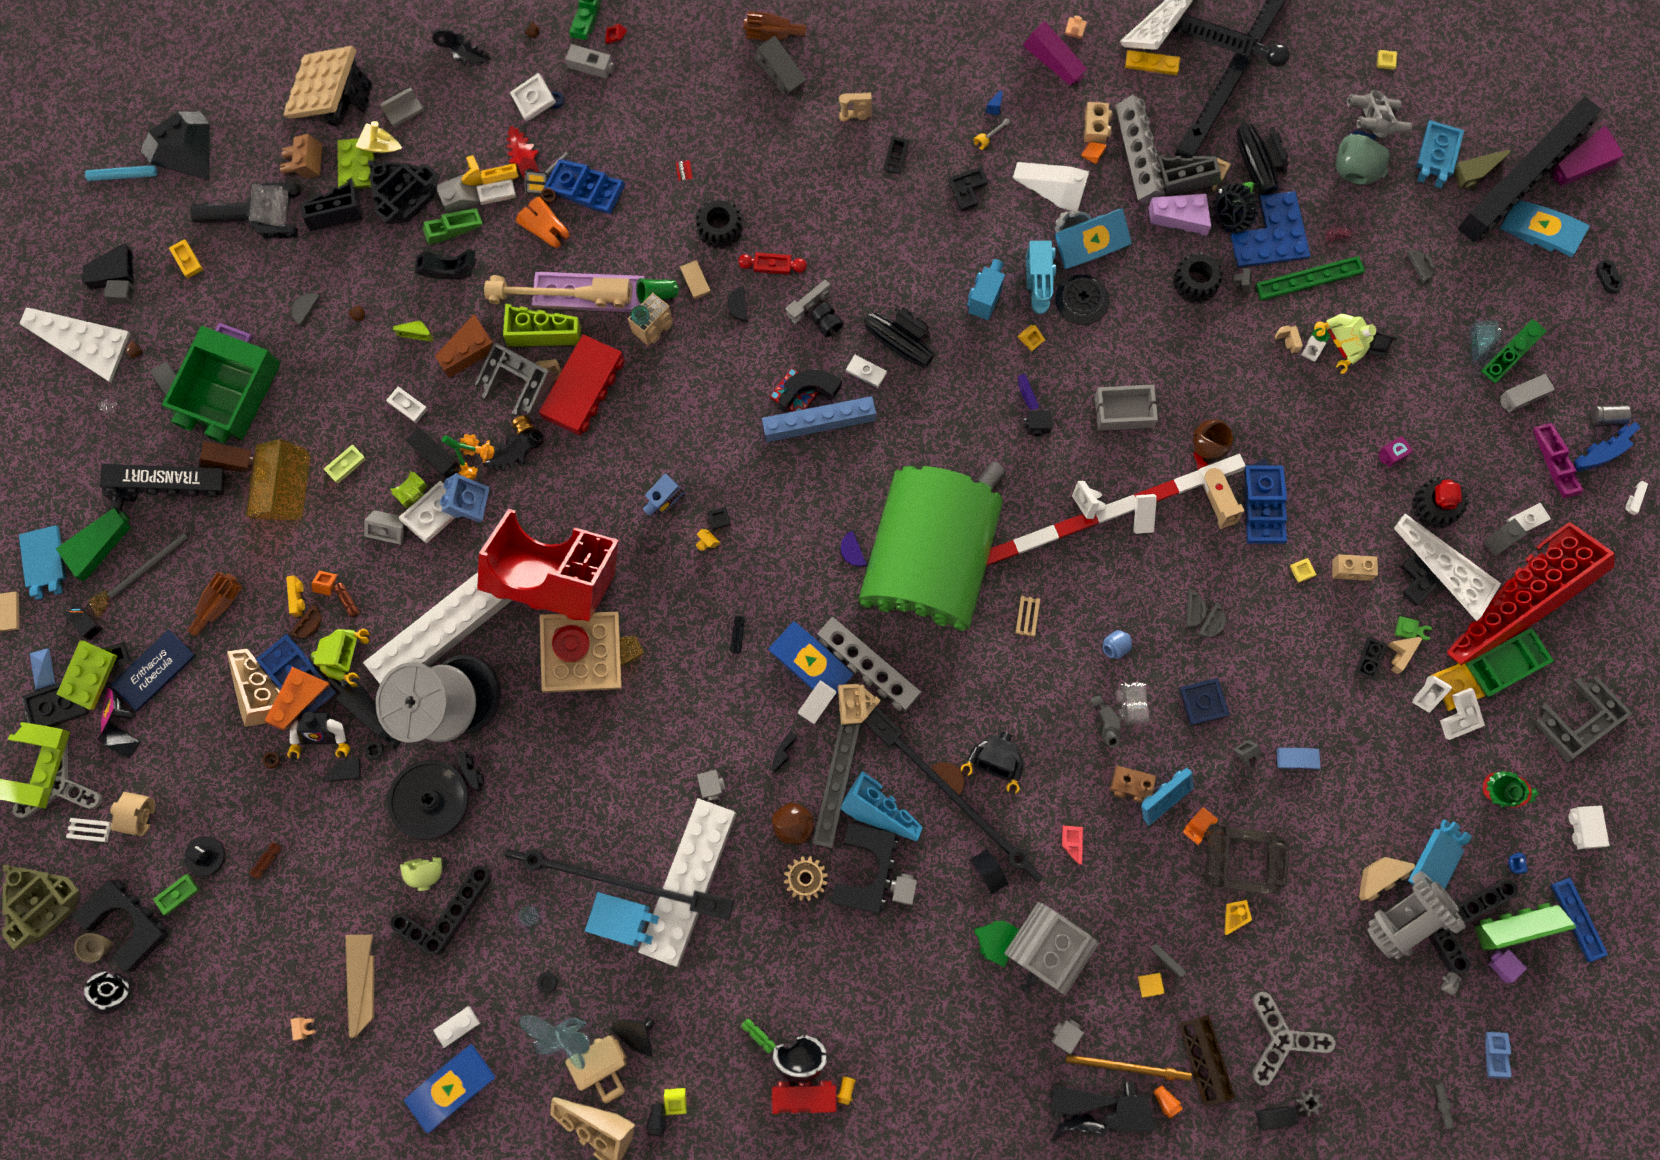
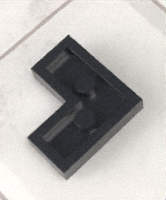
M982 167L948 178V183L961 212L978 206V200L973 190L988 185V180Z
M1413 553L1400 566L1414 580L1402 594L1415 606H1418L1441 583L1440 579L1416 553Z

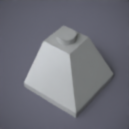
M463 175L437 185V191L447 213L462 211L480 203L476 187L462 183L461 178Z

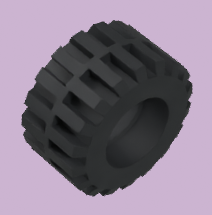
M717 198L716 201L710 199V203H703L704 207L700 206L698 209L699 213L696 214L697 230L702 242L706 241V245L709 247L713 244L714 249H717V246H721V249H725L724 245L732 246V241L736 243L738 241L737 237H741L742 220L738 207H735L733 202L729 203L727 199L722 201L721 198ZM717 218L729 221L723 228H713L710 226V223Z
M1194 252L1190 256H1185L1184 260L1180 261L1174 274L1173 282H1175L1174 289H1178L1177 294L1179 296L1183 294L1182 299L1186 300L1189 298L1190 303H1193L1194 300H1197V303H1201L1202 300L1206 302L1209 298L1212 299L1223 280V269H1220L1222 265L1216 263L1217 259L1215 257L1212 259L1208 253L1203 255V252H1199L1196 255ZM1200 272L1207 278L1208 282H1195L1191 279L1189 273Z
M1439 476L1437 479L1435 477L1431 478L1417 490L1416 495L1413 497L1412 501L1416 502L1412 504L1413 509L1417 508L1414 514L1415 516L1420 515L1421 518L1418 520L1420 522L1425 520V525L1428 527L1431 524L1436 529L1439 526L1441 528L1450 526L1467 509L1465 507L1468 505V500H1465L1467 493H1463V486H1461L1462 502L1458 504L1457 508L1441 510L1433 503L1432 494H1435V487L1441 484L1443 480H1451L1450 477L1445 479L1443 476Z

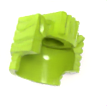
M410 471L408 478L403 484L390 490L394 497L405 508H408L423 496L427 485L415 472Z

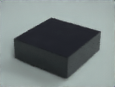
M726 507L708 511L713 530L731 526Z

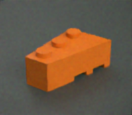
M292 667L265 722L286 731L299 718V715L330 687V683Z

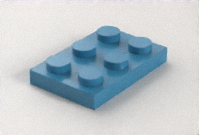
M1188 768L1175 773L1170 782L1162 784L1153 796L1150 795L1144 799L1141 805L1143 819L1149 826L1194 789L1193 774Z

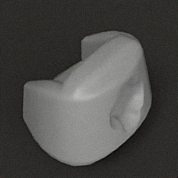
M1450 972L1447 974V977H1442L1445 982L1442 984L1441 989L1454 995L1459 988L1461 978L1458 974Z

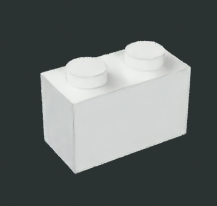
M1602 806L1570 809L1569 822L1574 827L1572 839L1573 843L1577 845V849H1594L1609 846Z

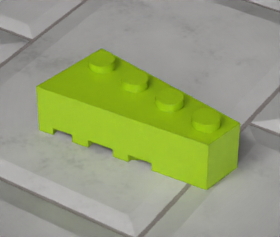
M505 304L503 336L508 347L577 345L581 338L582 329L578 317L558 313L553 315L542 310L537 312L528 310L526 307L520 306V308H516L510 304Z

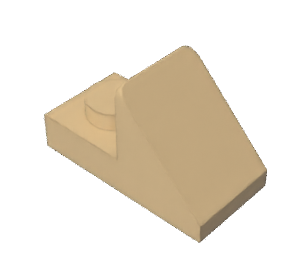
M1415 637L1398 640L1387 645L1399 653L1396 654L1391 662L1393 664L1391 671L1399 674L1405 669L1422 638Z

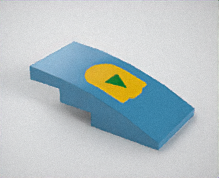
M1520 201L1512 207L1500 229L1532 246L1535 243L1551 252L1556 249L1572 257L1590 225L1553 209Z
M1117 209L1106 215H1100L1091 220L1080 222L1055 233L1064 269L1085 263L1132 244L1123 209Z

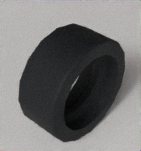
M1295 1106L1274 1107L1255 1112L1259 1129L1281 1128L1299 1123Z

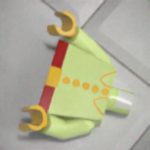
M1339 314L1326 320V323L1317 322L1314 330L1322 328V330L1316 333L1317 336H1322L1327 329L1343 358H1348L1346 361L1340 360L1336 368L1339 365L1345 366L1340 372L1343 374L1347 371L1349 364H1354L1360 360L1369 350V343L1373 340V335L1376 334V327L1373 324L1367 325L1362 317Z

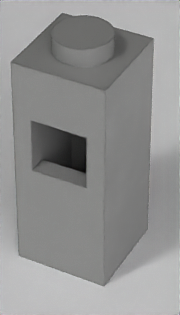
M571 44L565 58L568 68L606 79L609 73L612 74L614 70L611 55Z
M1543 374L1505 391L1500 396V402L1502 407L1510 413L1548 396L1555 389L1547 375Z

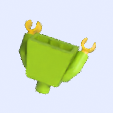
M337 629L329 636L320 639L317 651L311 653V659L327 677L339 681L346 680L352 687H357L358 685L355 682H351L353 678L360 679L356 673H349L348 675L345 673L349 672L357 638H359L362 644H367L369 639L362 636L370 634L366 629H361L358 632H355V630Z

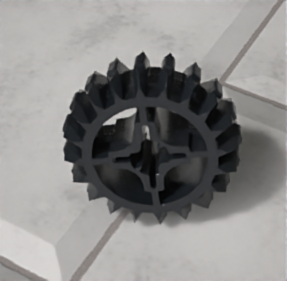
M1239 183L1228 184L1221 188L1219 193L1214 195L1216 199L1212 203L1215 207L1211 210L1215 211L1213 217H1217L1216 224L1221 223L1220 229H1225L1226 232L1241 233L1251 228L1252 224L1256 222L1255 217L1259 215L1256 210L1260 208L1256 206V202L1259 199H1254L1255 193H1250L1251 187L1245 188V184Z

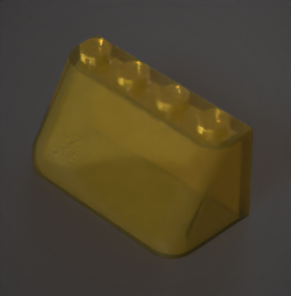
M282 439L256 445L246 512L247 517L268 520H296L301 518L310 462L309 452L305 448Z

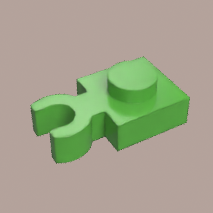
M1399 616L1395 636L1406 639L1418 636L1422 638V641H1428L1430 637L1425 636L1423 631H1431L1432 628L1430 626L1419 627V621Z

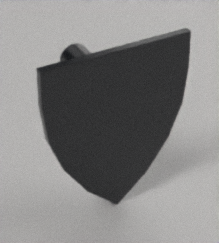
M651 1018L645 1023L631 1019L621 1020L610 1028L633 1050L650 1057L653 1056L648 1031L655 1024Z

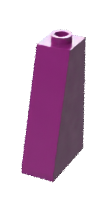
M1045 21L1023 43L1027 50L1069 85H1072L1074 82L1078 84L1085 77L1083 73L1087 68Z
M1604 126L1563 159L1552 171V176L1555 182H1558L1560 186H1564L1617 164L1624 154L1607 126Z

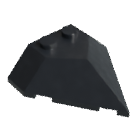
M200 111L177 112L148 132L141 152L152 165L162 166L209 181L210 123Z
M368 160L371 172L372 196L375 203L374 211L385 223H406L434 199L440 175L429 165L412 166L411 163L384 162L382 164Z

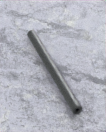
M184 532L107 593V595L114 599L189 539L187 534Z

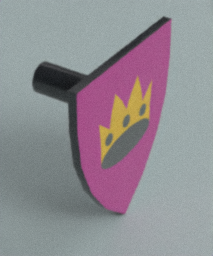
M107 688L101 718L102 735L112 716L132 719L133 711L122 710V699L119 697L115 698L112 688Z

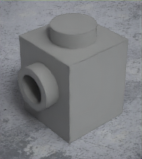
M717 770L697 774L702 798L704 800L707 799L708 802L719 800V796L723 795L722 790H725L723 778H719Z
M901 874V877L897 876L896 881L892 880L890 892L894 893L892 902L912 906L917 880H913L912 875Z
M1064 1020L1063 1023L1058 1022L1054 1028L1053 1033H1055V1036L1051 1042L1066 1053L1071 1054L1084 1032L1080 1030L1081 1026L1075 1021L1070 1020L1068 1022Z

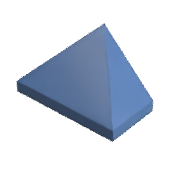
M49 648L29 653L35 689L38 690L55 685Z

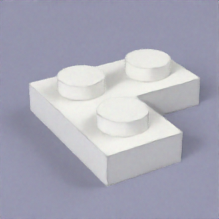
M1468 688L1453 694L1452 697L1457 714L1440 720L1445 738L1448 740L1485 726L1474 689Z

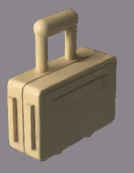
M613 1035L607 1036L602 1040L600 1038L595 1039L593 1045L584 1050L577 1049L576 1055L566 1060V1065L579 1090H585L595 1084L604 1103H609L624 1094L625 1088L622 1086L616 1071L627 1065L625 1059L627 1057L618 1039H615ZM611 1075L618 1088L605 1094L599 1081Z

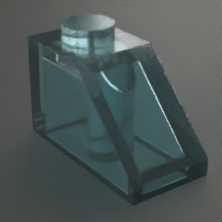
M1475 321L1471 325L1470 337L1473 362H1477L1500 339L1501 328H1499L1498 321Z

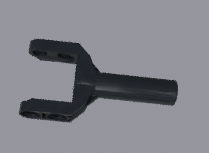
M291 182L262 183L253 191L247 203L193 204L190 207V216L194 223L247 221L264 239H270V237H277V239L297 238L298 228L289 224H266L268 203L266 199L295 198L300 195L301 186Z

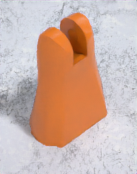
M540 197L533 199L528 205L529 209L525 207L517 215L516 223L554 248H558L561 245L555 237L557 234L564 240L570 237L566 227Z

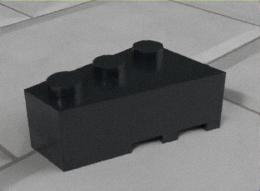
M352 178L348 179V183L340 187H332V191L323 196L319 194L301 203L302 218L309 231L363 219L359 192Z

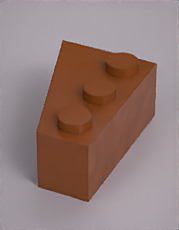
M474 314L435 357L448 378L488 356L493 343Z

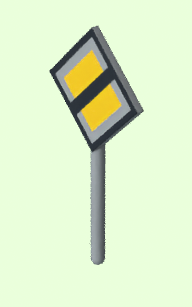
M565 152L559 159L563 160L568 153ZM558 160L546 172L525 170V194H541L547 182V175L554 169Z

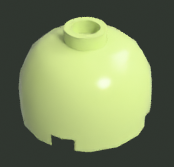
M432 857L433 861L431 862L421 859L404 862V865H400L403 880L410 887L418 888V891L429 890L430 885L435 884L441 877V858Z

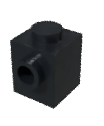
M1051 410L1028 411L1027 417L1023 419L1024 429H1027L1028 434L1040 437L1051 432Z

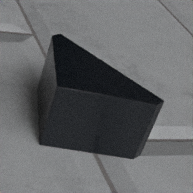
M987 849L970 859L991 894L1009 884L999 863Z

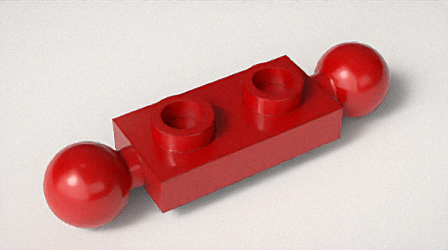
M755 252V259L747 254H743L738 260L741 268L748 269L754 266V272L790 275V269L797 273H802L807 268V263L804 259L798 258L791 261V255Z

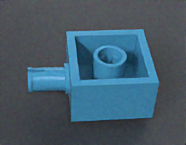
M994 259L990 268L984 267L982 273L978 272L975 287L971 288L968 296V313L989 321L1003 288L1005 274L1000 273L1004 265L1002 261Z

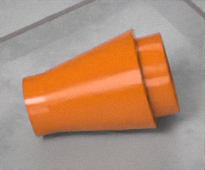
M1163 1085L1153 1092L1164 1116L1167 1115L1170 1119L1182 1110L1181 1103Z

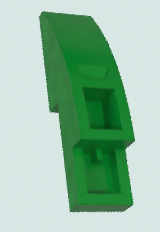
M601 0L578 1L579 8L569 31L571 38L587 40L589 33L593 32Z
M1532 319L1481 372L1493 383H1496L1547 330Z

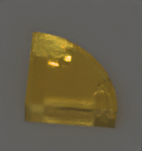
M106 590L88 600L97 617L108 606L109 596Z

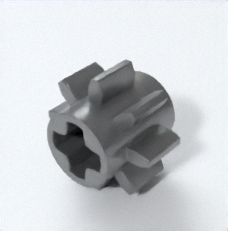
M1310 1089L1307 1090V1094L1299 1091L1301 1097L1299 1100H1294L1300 1106L1297 1111L1302 1112L1305 1110V1116L1310 1117L1311 1112L1318 1115L1317 1109L1319 1106H1323L1318 1100L1320 1095L1316 1094L1313 1096V1092ZM1305 1101H1313L1312 1106L1305 1105Z

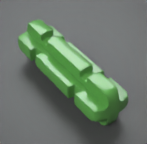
M746 1019L741 1027L746 1032L748 1031L749 1035L760 1046L762 1045L767 1053H771L776 1044L771 1040L769 1041L768 1037L757 1026L755 1027L750 1019Z

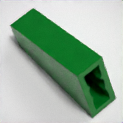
M113 508L56 548L77 579L83 582L87 580L131 528L128 523L130 518L124 511L119 512Z

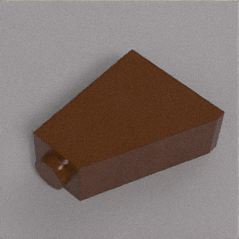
M203 441L198 468H222L224 471L247 472L248 467L252 468L254 457L250 456L251 450Z

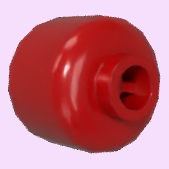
M1450 479L1441 481V484L1435 487L1436 504L1441 506L1442 509L1457 508L1458 504L1462 502L1461 486Z

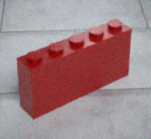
M583 334L539 410L541 418L579 436L586 432L590 426L589 420L592 416H596L598 412V404L601 400L604 401L607 396L606 390L608 386L614 384L617 370H621L624 366L625 360L622 352Z

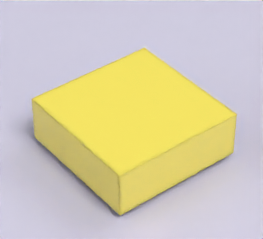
M1379 50L1377 68L1395 70L1397 52Z
M1308 558L1290 565L1298 583L1316 576Z

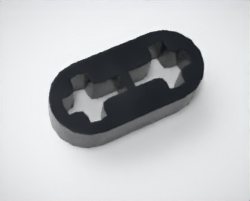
M1603 260L1596 266V274L1605 291L1610 294L1617 293L1623 287V281L1613 262ZM1602 267L1608 268L1609 270H1602ZM1611 282H1612V284H1615V283H1616L1617 286H1616V287L1610 286V283H1611Z

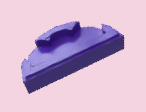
M1026 375L1018 376L1019 389L1030 410L1039 408Z
M852 530L842 539V557L853 566H867Z

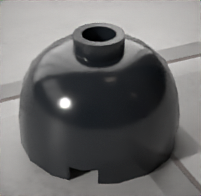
M101 972L95 974L87 981L84 988V1002L94 1013L101 1015L110 1014L124 1005L128 997V983L118 973L114 975L107 974L108 972Z

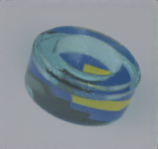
M533 906L523 907L518 914L519 922L524 926L535 925L539 919L538 910Z

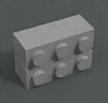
M1154 385L1098 387L1095 393L1098 431L1154 428L1158 421L1157 407L1154 404L1156 401Z

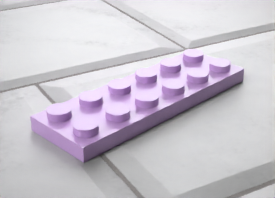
M535 272L534 288L575 289L591 286L593 277L629 278L633 290L630 304H625L624 308H616L614 303H607L605 308L597 307L596 303L576 298L575 296L533 295L532 307L540 309L635 312L641 305L636 294V284L638 279L644 278V276Z

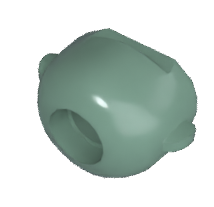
M1349 135L1343 139L1339 146L1336 169L1340 177L1350 183L1369 185L1387 175L1390 153L1387 148L1367 136Z

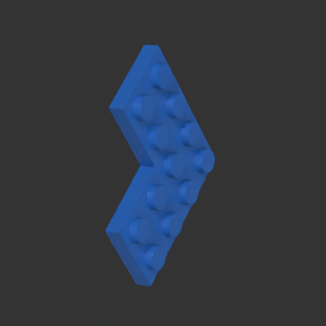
M1296 191L1261 195L1259 202L1265 228L1231 233L1238 268L1310 258Z

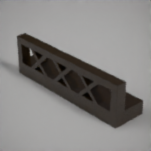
M1209 1014L1178 1023L1204 1106L1224 1103L1234 1099L1235 1094ZM1194 1024L1196 1031L1194 1037L1188 1034L1187 1025ZM1195 1045L1202 1049L1203 1054L1201 1058L1194 1053ZM1202 1066L1209 1071L1208 1079L1201 1075L1200 1069ZM1208 1087L1215 1090L1217 1099L1209 1100L1207 1094Z

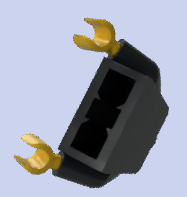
M1003 731L999 737L991 735L989 740H983L976 744L967 758V764L961 766V772L964 767L968 766L970 767V772L967 776L971 775L973 772L972 765L975 764L974 768L1007 781L1012 779L1007 784L1006 789L1009 792L1010 786L1014 784L1016 786V794L1019 791L1017 782L1020 781L1024 764L1021 754L1017 752L1018 745L1010 742L1012 735Z

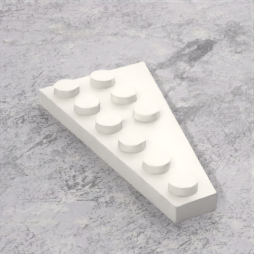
M1165 0L1120 41L1122 46L1157 50L1193 0Z
M27 307L20 321L23 327L110 383L130 336L128 331Z

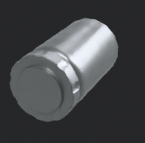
M1594 406L1591 410V420L1594 425L1628 424L1631 419V409L1629 406Z
M992 461L975 483L983 482L992 487V491L1005 476L1006 470L997 462Z

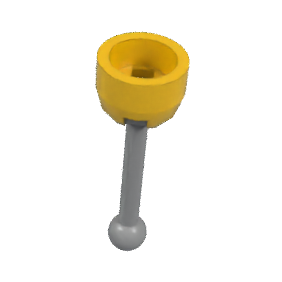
M1004 119L1003 123L988 135L983 133L977 135L974 138V143L978 145L981 142L982 146L979 148L983 150L988 146L989 138L1004 126H1008L1010 120Z

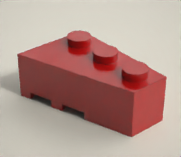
M778 1081V1086L772 1087V1114L836 1112V1085H832V1081H819V1085H811V1081L803 1084L798 1083V1085H790V1081Z

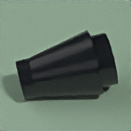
M652 1104L646 1126L647 1135L664 1136L666 1123L663 1104Z

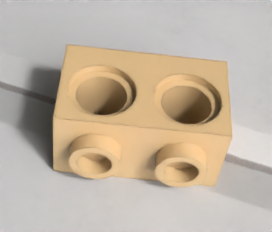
M1087 102L1084 142L1106 143L1107 137H1110L1111 126H1108V121H1111L1112 111L1109 110V103Z
M1338 554L1332 560L1333 579L1372 581L1378 576L1377 557Z

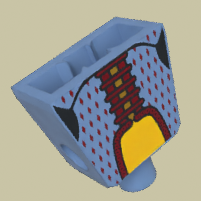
M665 473L646 493L645 496L649 502L642 509L649 516L657 509L664 513L685 492Z

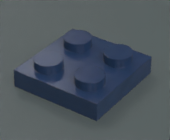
M1218 678L1179 688L1190 726L1230 715Z

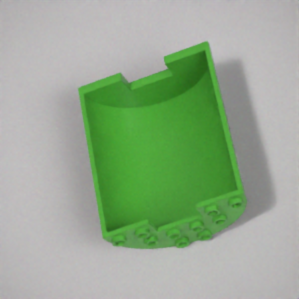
M914 466L903 467L902 471L897 469L893 474L858 598L860 605L866 608L875 606L883 612H895V609L902 612L910 610L923 617L931 615L932 621H935L937 625L946 626L947 624L954 626L955 629L960 631L970 630L1003 504L1001 495L991 492L992 487L983 482L975 483L971 480L970 476L958 472L923 466L921 470Z

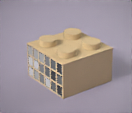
M654 293L636 309H644L648 312L649 319L646 323L636 324L632 319V315L628 318L632 333L647 346L651 343H656L663 330L667 331L672 326L673 321L669 305ZM639 311L640 316H637V314L635 316L638 321H641L640 318L643 321L647 318V314L644 311Z

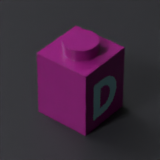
M1403 436L1383 446L1378 453L1380 454L1381 462L1391 467L1408 457L1413 450Z

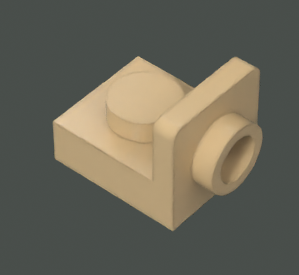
M1297 326L1281 327L1277 331L1275 339L1286 338L1285 345L1287 349L1291 350V354L1299 353L1303 345Z

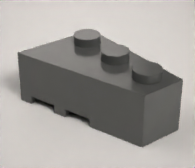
M773 36L758 47L754 56L755 61L772 78L782 93L788 96L804 85L807 79L776 36Z
M1158 156L1161 176L1165 183L1166 196H1175L1221 184V173L1216 156H1193V158H1181V156L1164 158V156Z

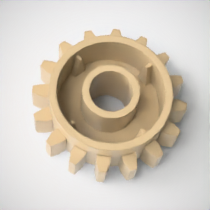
M801 856L800 862L794 859V865L787 866L790 871L784 872V875L788 877L784 884L790 885L786 890L788 892L794 891L792 894L793 898L800 895V901L804 897L811 901L812 895L817 899L818 891L824 893L822 885L828 884L823 880V878L828 877L826 873H822L825 867L818 866L819 860L815 861V863L812 862V857L805 860ZM805 873L810 874L812 877L811 882L808 884H803L800 881V877Z

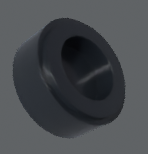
M544 972L538 977L537 987L540 991L550 993L557 988L558 979L555 974Z

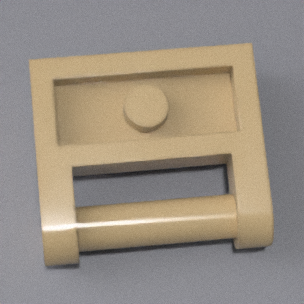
M871 93L840 95L841 112L839 118L841 121L845 122L850 118L865 120L871 117ZM849 103H853V110H848Z

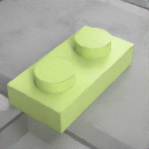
M352 444L326 466L324 470L338 484L360 466L366 458Z

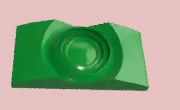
M1530 628L1467 662L1465 665L1485 696L1489 697L1552 663L1554 660L1533 628Z

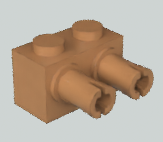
M309 134L294 137L293 146L282 148L283 158H292L291 162L280 165L283 175L296 172L303 178L320 176L322 143Z
M1116 766L1109 791L1114 792L1116 797L1125 798L1130 796L1133 797V801L1142 803L1146 797L1152 796L1156 776Z

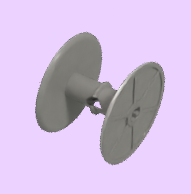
M416 662L398 665L383 678L376 696V712L380 724L391 737L402 742H417L425 738L434 742L451 741L466 731L472 722L476 709L475 691L469 678L461 670L449 665L428 667Z

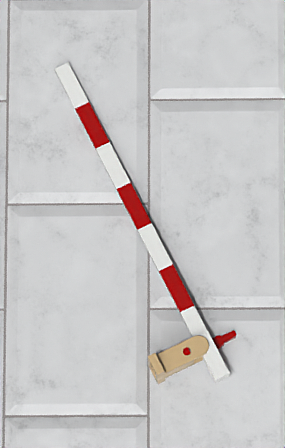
M1194 452L1193 455L1198 464L1197 471L1107 504L1105 509L1096 512L1094 519H1087L1084 514L993 547L990 550L986 566L1135 511L1137 495L1154 494L1157 496L1156 502L1203 485L1218 518L1217 523L1220 529L1239 522L1244 509L1241 504L1238 505L1225 477L1243 471L1246 465L1240 454L1208 465L1200 455Z

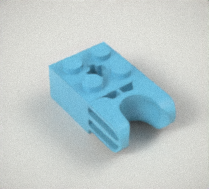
M1029 241L1026 254L1027 290H1031V307L1037 314H1044L1048 311L1053 295L1056 265L1053 264L1055 248H1052V241Z

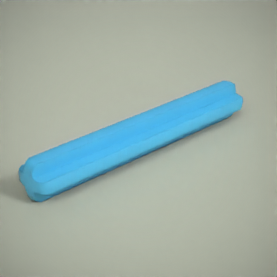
M154 165L85 171V178L88 181L157 175V168Z

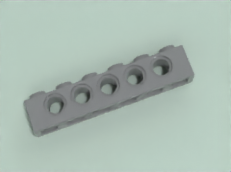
M1132 95L1115 106L1137 199L1148 204L1153 197H1163L1166 195L1164 190L1165 183L1161 178V167L1157 161V151L1152 141L1153 134L1149 128L1150 121L1145 112V102Z
M834 617L817 633L819 643L826 649L829 647L833 650L832 654L839 661L843 659L847 662L848 669L856 674L858 672L863 676L862 680L868 686L874 685L878 689L876 692L882 698L888 697L892 701L891 705L899 712L901 710L906 712L921 695L920 690ZM836 637H840L844 642L841 645H836L833 643V640ZM850 650H856L858 655L852 658L847 653ZM870 662L873 665L872 669H863V663ZM881 674L888 678L884 683L877 680V677ZM894 687H899L902 689V694L894 695L891 690Z

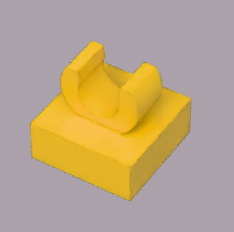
M701 529L696 534L701 539L695 545L700 551H704L708 547L716 548L721 543L709 530Z

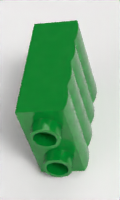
M201 326L162 406L174 414L171 423L180 428L193 432L196 424L207 428L204 433L205 436L219 443L226 444L229 436L243 441L270 387L271 381L278 371L280 362L264 348Z

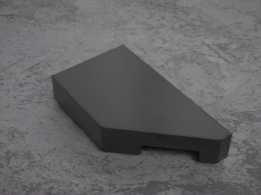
M360 758L339 760L323 777V782L361 778Z

